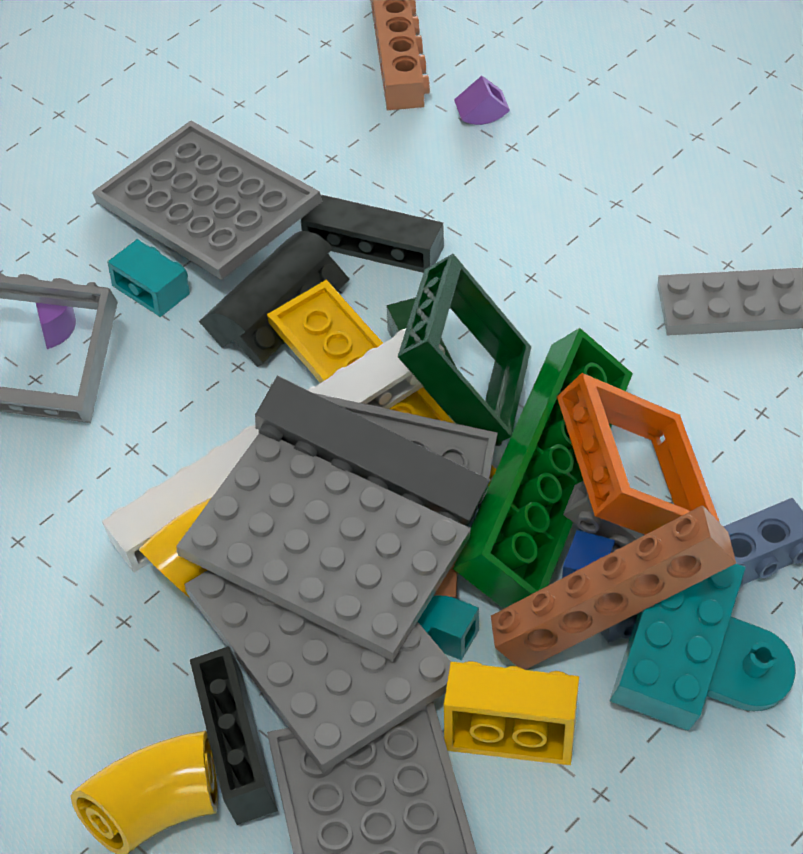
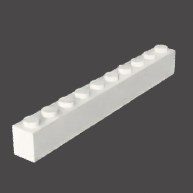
M406 329L400 330L393 338L377 348L370 349L363 357L347 367L338 369L331 377L307 390L312 393L386 409L396 405L423 387L397 357ZM439 344V348L445 354V349ZM255 425L246 427L233 439L213 448L206 456L190 466L181 468L174 476L160 485L148 489L141 497L125 507L116 509L109 517L102 521L110 542L133 572L150 563L140 552L139 548L156 532L191 507L213 497L259 434V430L255 428Z

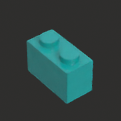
M138 239L107 261L112 286L159 317L163 316L190 294L186 269L180 263L173 262L162 255L155 247H149Z

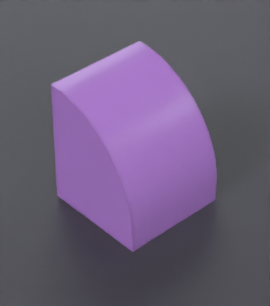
M482 75L454 99L461 120L469 124L483 125L492 123L510 111L502 90Z
M36 303L46 348H53L67 340L73 333L76 325L73 307Z

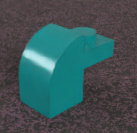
M436 595L432 597L418 623L444 654L462 661L479 632V607L453 597Z

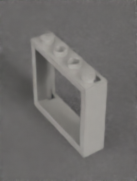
M0 273L1 299L97 310L78 396L0 387V412L91 423L118 304L110 288L98 287L95 282H90L87 285H78L62 278L44 281L27 274L9 277Z

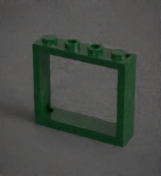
M451 254L424 269L397 357L456 424L496 432L495 446H500L502 441L512 436L531 345L458 258ZM450 308L495 360L485 400L439 348Z

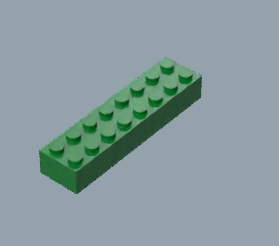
M581 328L551 345L473 521L470 538L453 567L457 573L503 609L549 585L573 525V522L563 514L574 486L582 482L583 477L557 396L581 373L624 391L627 390L633 375L631 371Z

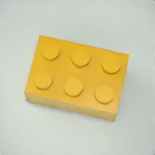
M473 661L464 663L451 662L444 699V740L447 751L571 766L579 676L567 675L560 671H551L549 673L530 671L517 666L506 668L486 666Z

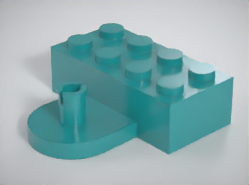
M736 563L639 612L609 701L687 731L691 729L701 716L706 696L747 711H763L777 705L793 686L796 674L795 661L788 646L777 635L761 627L731 617L746 567Z

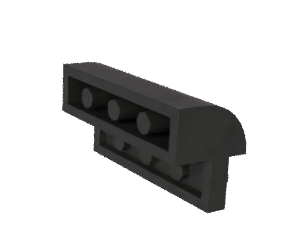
M299 231L282 243L199 320V323L222 348L234 340L258 367L285 343L268 323V313L326 279L336 291L350 279L328 254L333 247L327 241L314 233Z

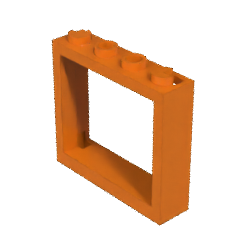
M581 373L557 396L596 517L646 535L703 505L720 523L680 414L584 373ZM609 423L652 441L674 504L630 488ZM664 435L665 440L661 442L660 437Z

